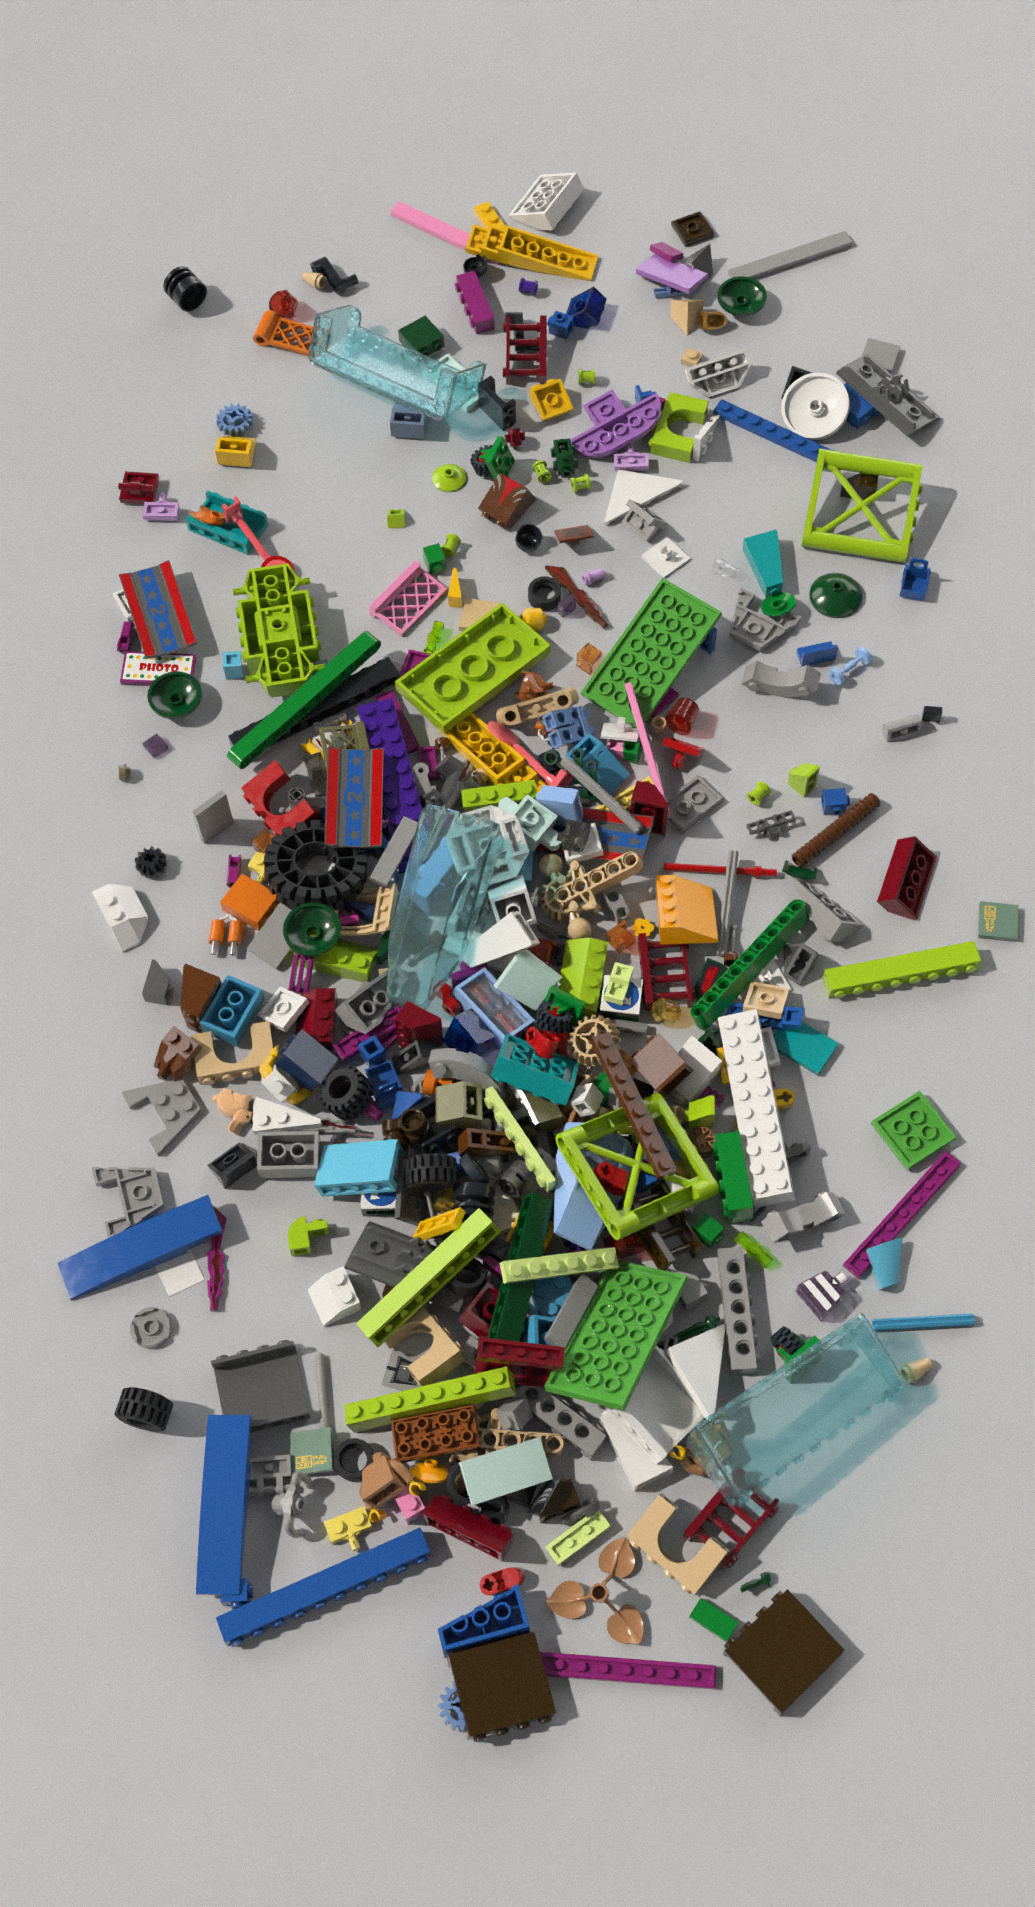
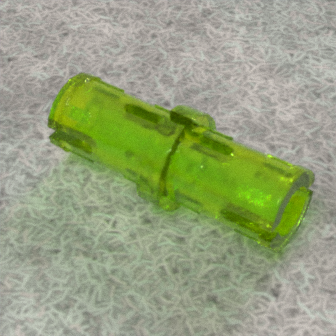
M434 621L431 633L427 636L428 641L424 648V653L433 654L435 652L437 644L441 641L440 636L444 628L443 622Z
M744 1231L740 1232L734 1239L735 1242L743 1247L749 1257L752 1256L764 1269L773 1261V1258L760 1248L761 1245L751 1240Z

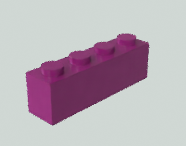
M475 271L456 275L455 290L456 293L460 294L459 299L461 305L464 304L465 315L469 316L470 327L474 328L476 334L494 330V316Z

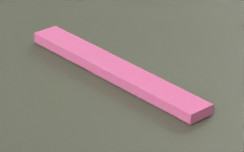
M400 201L391 210L392 216L465 250L469 233ZM486 259L487 261H489V262H491V263H493V264H496V265H498V264L500 263V262H496V261H492V260Z
M626 683V693L653 784L656 785L666 800L632 683ZM668 808V819H669V818L671 817V815H670V811H669V808Z

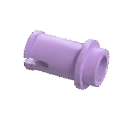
M603 568L589 573L586 571L582 575L585 585H591L592 582L605 578Z

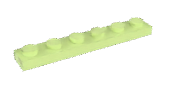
M494 1087L487 1088L484 1098L485 1105L488 1109H492L499 1125L502 1124L507 1138L514 1142L517 1153L526 1160V1166L529 1171L535 1173L539 1186L544 1187L547 1193L554 1190L556 1179Z
M615 1247L503 1261L500 1263L503 1283L507 1284L613 1270L619 1268Z

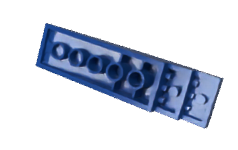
M205 1195L92 1245L58 1262V1266L69 1298L73 1300L187 1253L186 1250L204 1244V1240L221 1234L223 1231L209 1195Z
M208 1415L200 1507L196 1595H240L252 1465L250 1463L252 1443L250 1439L251 1415Z

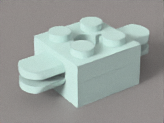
M528 794L519 805L508 797L502 798L499 801L497 808L518 817L529 850L533 852L540 843L551 851H556L560 848L563 836L552 829L558 815Z

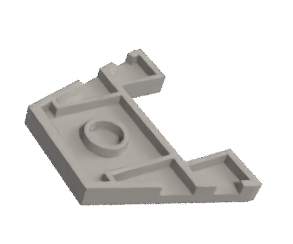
M740 588L729 637L758 651H762L801 622L802 617L792 612L785 614L780 622L777 623L748 609L755 598V594Z
M182 1078L175 1082L171 1080L121 1092L130 1109L150 1100L165 1125L166 1130L149 1139L158 1156L202 1112Z
M92 1167L97 1187L117 1181L125 1213L124 1217L104 1222L108 1238L141 1223L165 1207L155 1168L129 1167V1169H117V1167Z

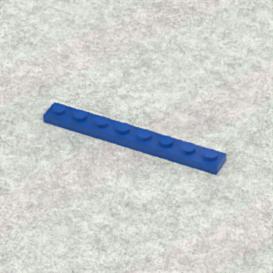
M723 399L720 400L713 410V415H720L721 419L816 463L819 448L831 450Z

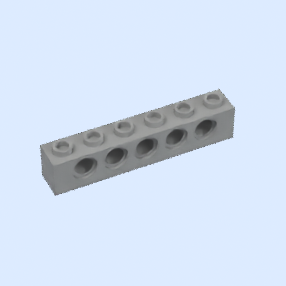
M743 1247L721 1248L717 1251V1262L730 1375L755 1374L757 1367H760L759 1354H755V1346H758L757 1334H753L752 1326H755V1315L750 1313V1306H753L752 1293H748L747 1287L750 1286V1274L745 1271V1266H748L747 1254H743ZM735 1267L739 1270V1273L732 1274L729 1269ZM738 1287L742 1292L735 1294L731 1291V1288ZM740 1307L744 1310V1313L737 1314L733 1309ZM738 1327H743L746 1330V1333L739 1334L736 1332L735 1329ZM744 1347L749 1353L742 1355L738 1349Z

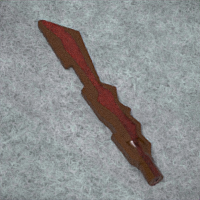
M545 566V570L552 578L558 581L560 586L564 585L570 592L569 596L585 610V613L594 622H597L603 629L608 627V623L602 617V611L597 609V604L592 602V598L585 595L584 590L575 587L564 567Z

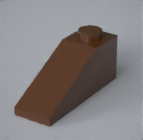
M466 1128L458 1137L459 1156H463L466 1153H469L474 1158L519 1155L515 1149L514 1142L507 1138L505 1132Z

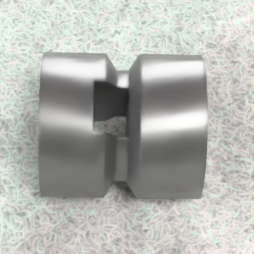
M515 1160L508 1168V1171L499 1178L498 1185L507 1196L518 1198L525 1190V1187L533 1181L535 1173L529 1171L526 1162Z

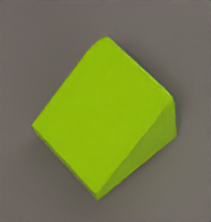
M404 509L388 510V528L405 527Z

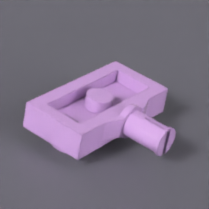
M631 443V449L630 444L627 445V452L614 454V471L649 470L648 453L634 452V445Z
M160 492L159 501L144 502L143 519L178 521L179 503L167 502V494Z

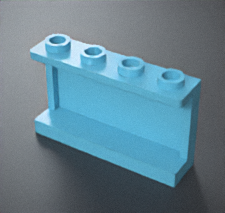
M397 1139L324 1145L314 1186L322 1197L394 1192L397 1189V1183L393 1178L398 1155L404 1153V1149Z

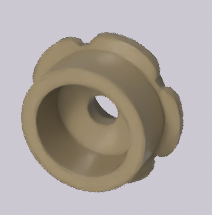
M124 763V765H119V780L127 781V778H131L130 767H126V763Z

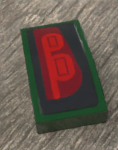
M707 958L694 987L696 998L700 999L721 977L725 969L724 964Z

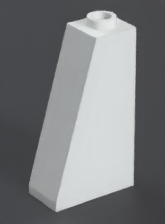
M520 911L510 912L461 951L463 961L472 968L536 946L540 942Z
M608 1410L601 1414L599 1423L605 1430V1435H607V1439L634 1491L673 1472V1466L666 1457L655 1464Z

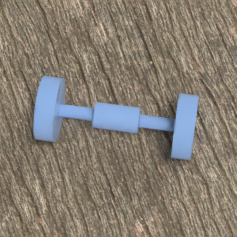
M864 647L858 648L855 651L856 660L850 661L841 671L834 667L828 672L831 681L838 686L844 683L845 677L843 673H848L857 666L859 661L864 665L872 661L870 652Z

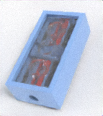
M484 967L455 987L454 999L460 1003L468 1016L500 1049L506 1033L523 1039L526 1037L528 1029L534 1027L535 1020L514 998L494 987L497 980Z

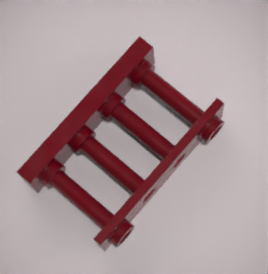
M540 315V322H537V324H511L510 316H507V322L503 323V331L506 333V367H503V378H506V384H510V376H536V378H539L540 384H546L547 315ZM511 331L540 332V337H536V339H510ZM510 346L540 347V352H536V354H510ZM510 361L539 362V367H536V369H510Z
M638 933V951L641 979H643L642 989L645 1011L653 1010V1003H656V1001L686 999L687 1008H691L692 1000H695V990L691 989L686 951L689 948V944H660V941L650 942V940L646 939V933ZM680 947L681 957L655 959L648 957V951H651V949ZM679 964L683 966V974L661 976L650 974V968H653V966ZM684 982L685 991L652 992V986L657 983Z
M479 1337L474 1374L508 1367L514 1376L515 1384L544 1387L553 1369H563L565 1347Z
M739 1466L683 1533V1537L689 1542L694 1537L705 1544L710 1537L704 1532L702 1526L708 1521L709 1523L713 1522L733 1539L737 1546L724 1558L720 1566L722 1571L726 1567L730 1569L738 1560L736 1555L767 1517L772 1519L779 1510L777 1507L779 1499L775 1498L771 1504L745 1483L743 1478L745 1471ZM734 1488L736 1490L740 1489L765 1510L758 1520L731 1499L730 1493ZM720 1505H726L751 1527L744 1537L717 1515L718 1512L716 1510Z

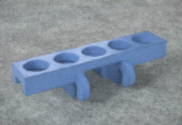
M669 286L654 288L655 298L687 294L674 288L671 289ZM697 288L694 289L690 294L697 293Z

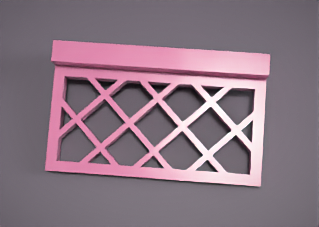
M415 560L370 605L369 614L373 618H379L402 637L447 591V588L423 570L421 564ZM421 574L426 578L427 583H417L416 578ZM415 587V594H405V589ZM417 587H427L428 594H418ZM430 587H437L440 591L430 594ZM416 598V605H406V599ZM418 598H428V603L426 605H419ZM403 599L404 605L394 606V600ZM417 609V615L407 616V610ZM384 610H392L393 617H385L381 613ZM394 610H404L405 616L395 617ZM395 621H405L406 626L401 630L396 626Z

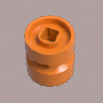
M428 1069L423 1081L422 1094L432 1096L436 1093V1087L440 1083L442 1085L455 1083L456 1078L445 1077L435 1079L432 1070Z

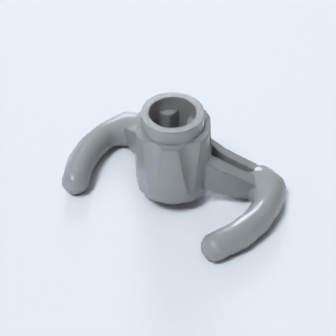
M295 1472L292 1475L287 1492L275 1495L272 1500L273 1512L277 1513V1515H284V1530L292 1538H300L306 1534L303 1528L294 1529V1517L298 1516L305 1507L304 1499L298 1494L301 1480L308 1489H312L314 1486L311 1478L304 1472Z

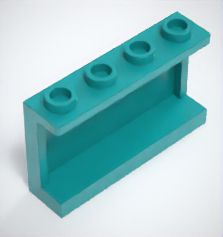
M207 490L205 493L206 500L202 506L220 512L223 515L222 505L225 503L229 507L234 504V500ZM241 504L243 520L256 538L259 539L268 526L267 515L260 510L257 511L248 505ZM191 515L186 519L188 531L247 555L254 547L237 523L232 522L227 525L224 520L222 525L215 526L203 523L200 519H196Z

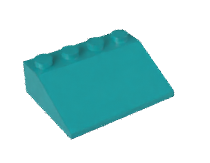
M506 1033L491 1077L498 1082L509 1083L518 1090L529 1091L536 1097L547 1098L554 1104L566 1106L575 1084L579 1063L556 1052L553 1059L543 1058L537 1054L527 1041Z

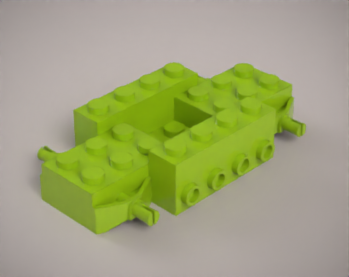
M288 563L249 569L243 587L233 589L234 596L244 594L248 598L238 600L239 608H235L237 619L240 618L241 622L237 623L239 633L243 634V637H240L241 648H245V651L242 652L243 662H247L250 676H245L246 683L259 682L265 691L271 695V698L292 695L315 672L324 667V664L320 663L319 650H322L320 639H316V636H319L318 625H314V621H317L316 612L311 609V607H315L313 596H309L308 589L298 591L300 585L311 584L310 577L299 578ZM275 624H282L280 628L273 627Z

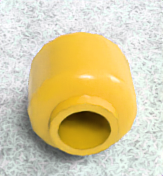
M526 608L520 614V618L534 631H541L543 626L547 624V615L543 613L541 608Z

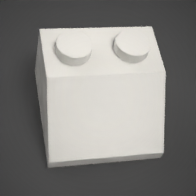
M344 1266L325 1274L308 1289L324 1327L362 1310Z

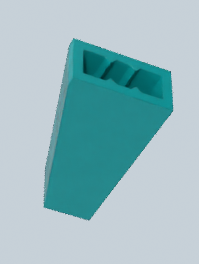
M777 530L744 538L743 552L765 598L782 592L783 575Z

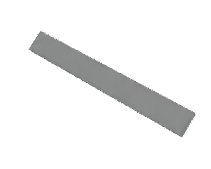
M846 231L729 269L728 274L731 278L745 276L755 279L852 246V240Z

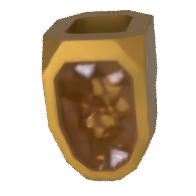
M719 311L699 312L698 325L700 329H719L727 323V317Z

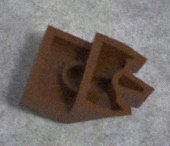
M175 1026L162 1039L154 1063V1067L159 1069L157 1074L159 1079L165 1080L172 1074L174 1082L184 1078L193 1067L190 1062L202 1049L197 1042Z

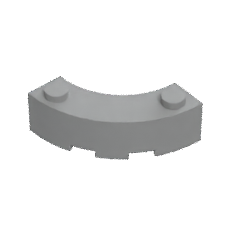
M756 660L746 666L742 685L748 687L751 691L779 697L808 696L817 691L821 673L809 665L789 669V672L778 671L776 667Z
M454 1048L431 1050L428 1063L435 1079L445 1077L456 1078L466 1082L481 1084L482 1096L484 1098L486 1089L493 1086L500 1098H505L506 1082L501 1083L491 1077L493 1067L483 1061L484 1058L471 1052L456 1051Z
M823 1191L817 1194L815 1199L798 1207L784 1211L773 1210L766 1215L767 1218L762 1220L761 1223L772 1243H781L788 1241V1237L797 1236L799 1238L813 1231V1227H825L846 1215L835 1193Z

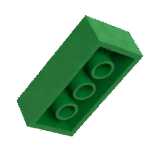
M740 1132L715 1134V1142H712V1151L716 1163L717 1180H719V1192L723 1204L724 1218H728L729 1224L751 1221L753 1219V1203Z

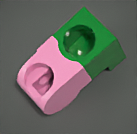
M609 739L606 747L615 758L631 760L633 764L639 763L642 753L641 741L639 740L632 742Z

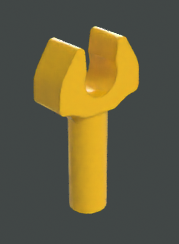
M716 1048L718 1058L722 1060L720 1070L722 1085L730 1084L724 1048Z

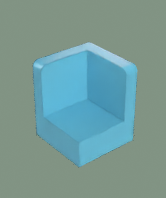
M241 651L223 652V669L226 679L244 678Z

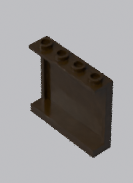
M788 1589L784 1593L779 1591L771 1599L773 1603L768 1608L763 1606L755 1614L757 1619L752 1624L748 1621L739 1630L742 1634L737 1639L732 1637L724 1645L726 1649L723 1652V1655H727L774 1706L773 1710L779 1716L845 1651Z
M535 1632L448 1655L447 1662L449 1668L451 1667L468 1734L467 1740L473 1739L474 1742H479L487 1739L486 1735L495 1733L496 1736H501L509 1733L508 1729L517 1727V1730H522L530 1727V1723L539 1721V1724L552 1721L551 1717L556 1714V1709Z

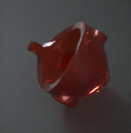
M288 290L274 293L269 301V309L275 311L281 318L287 317V319L295 317L298 300Z

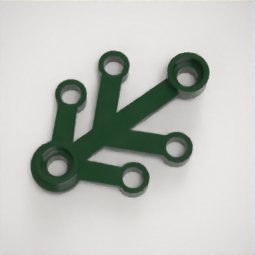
M576 748L572 751V757L574 762L583 770L582 758L584 757V751L581 748ZM551 749L544 754V760L547 764H556L561 769H565L560 764L562 759L557 750ZM576 751L580 752V757L576 756ZM552 753L556 755L555 760L551 758ZM590 760L586 763V769L589 771V776L598 783L596 774L598 762ZM591 762L594 764V769L590 768ZM573 777L571 782L568 784H580L582 787H584L575 777ZM584 787L585 789L578 790L580 797L587 796L592 801L599 800L586 787Z

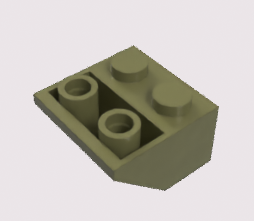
M461 1081L436 1087V1124L450 1127L456 1124L461 1129H475L482 1121L481 1084Z
M526 1090L518 1091L521 1096L520 1102L524 1108H527L530 1114L528 1118L535 1126L552 1132L568 1122L569 1115L562 1104H554L549 1099L536 1097Z

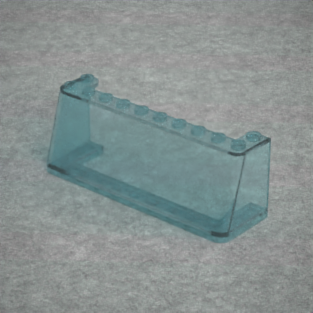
M350 304L316 313L308 358L311 364L437 421L446 420L478 394V383L483 381L487 364L474 361L468 369L460 371L361 327V312L357 307Z
M860 1313L703 1419L693 1428L685 1444L732 1508L737 1504L741 1507L750 1500V1497L754 1494L753 1490L757 1487H760V1489L766 1487L771 1482V1477L783 1475L788 1471L787 1466L791 1463H794V1465L800 1463L805 1459L804 1454L809 1451L811 1453L817 1451L822 1447L821 1442L824 1440H833L839 1435L837 1431L843 1427L845 1430L856 1423L854 1419L859 1416L861 1418L867 1416L872 1412L871 1407L877 1404L879 1407L889 1400L891 1402L898 1397L905 1388L904 1383L906 1381L869 1320L863 1313Z

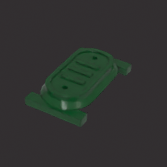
M785 860L782 872L805 880L816 879L818 868H814V871L788 865L789 861Z

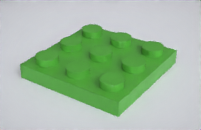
M920 1091L871 1122V1125L907 1171L956 1140L954 1133Z

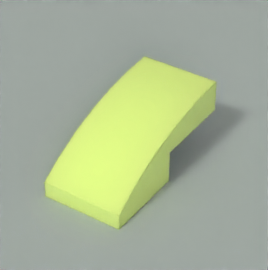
M615 962L604 995V1001L623 1005L634 967Z

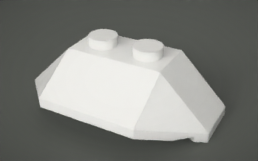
M746 348L685 368L689 385L709 398L739 388L752 364Z
M108 884L93 891L92 894L122 952L140 945L148 921V915L133 887Z

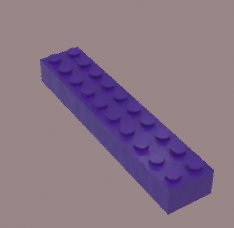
M393 698L357 706L359 720L364 721L369 750L384 748L382 810L384 817L388 819L387 829L390 840L403 816L421 823V827L398 867V872L401 874L419 870L423 864L429 861V857L424 862L417 858L428 830Z

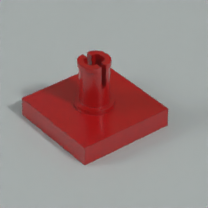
M672 737L664 738L662 744L677 751L671 766L682 770L687 754L697 757L703 756L705 748Z

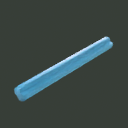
M970 1313L873 1319L871 1326L873 1331L975 1325V1315Z

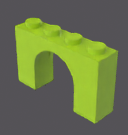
M669 392L668 398H664L665 402L662 406L664 409L661 411L659 423L654 427V436H651L649 440L651 454L690 463L693 455L694 439L676 435L668 429V426L680 420L703 425L708 413L709 401Z

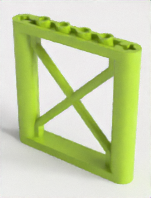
M819 448L801 546L906 563L909 543L912 544L914 539V533H911L912 527L916 526L917 517H914V513L919 510L920 505L917 496L921 495L923 485L920 484L923 464ZM840 470L896 479L865 500H862ZM822 471L833 472L857 505L821 528L812 525ZM901 483L910 484L912 487L902 540L892 539L867 506ZM859 511H862L884 541L828 532Z
M659 1093L647 1096L642 1100L652 1120L658 1121L693 1178L687 1179L676 1174L663 1178L685 1187L632 1211L631 1207L640 1170L655 1175L651 1165L642 1162L644 1151L640 1143H638L635 1159L590 1143L631 1126L623 1108L611 1111L556 1135V1144L608 1231L616 1240L712 1198L719 1193L718 1184L709 1171L708 1165L702 1160L696 1146L692 1144L687 1132L678 1122L675 1113L671 1111ZM587 1150L633 1167L622 1210L617 1212L581 1151Z

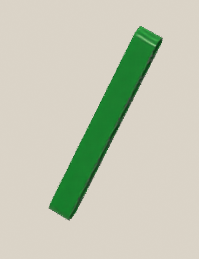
M796 899L791 901L691 1008L690 1013L697 1028H709L809 920L808 911L802 900Z

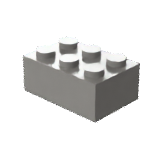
M319 1131L258 1132L257 1172L260 1178L317 1176L321 1158Z

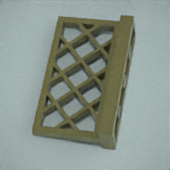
M364 721L356 722L355 725L319 728L326 770L328 759L327 745H329L328 747L339 748L334 744L338 738L347 744L343 749H347L350 746L353 749L369 750ZM343 731L352 732L350 741L341 735ZM331 732L336 737L330 742L325 738L324 733Z

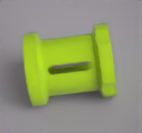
M578 369L579 384H595V369L591 371Z
M545 460L536 461L532 465L533 471L537 474L538 482L546 483L552 478V473L548 471Z
M587 473L582 477L570 478L571 488L574 493L584 488L591 489V482Z
M448 534L446 536V542L441 546L445 556H455V549L461 543V539L457 535Z
M759 781L756 784V788L752 792H748L747 798L752 804L759 806L762 802L761 800L765 795H769L771 790L766 783Z

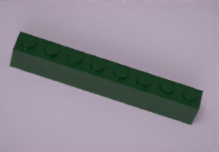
M536 1192L523 1197L507 1261L541 1257L543 1255L544 1241L549 1233L548 1226L554 1213L553 1200ZM502 1278L487 1338L520 1341V1337L525 1329V1317L530 1309V1297L535 1289V1280L504 1284Z

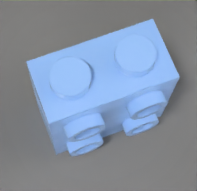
M542 785L540 792L536 795V801L558 815L555 825L578 828L584 815L579 791L572 788Z

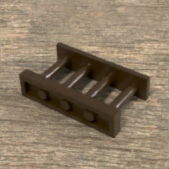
M662 1180L659 1181L650 1191L651 1194L638 1199L634 1195L631 1211L670 1194ZM626 1194L617 1204L621 1210L623 1209ZM682 1211L667 1217L672 1225L670 1229L658 1233L652 1224L635 1232L654 1264L660 1270L668 1269L675 1261L674 1257L689 1252L694 1259L705 1249L701 1239L697 1236ZM678 1235L684 1245L669 1250L663 1240Z

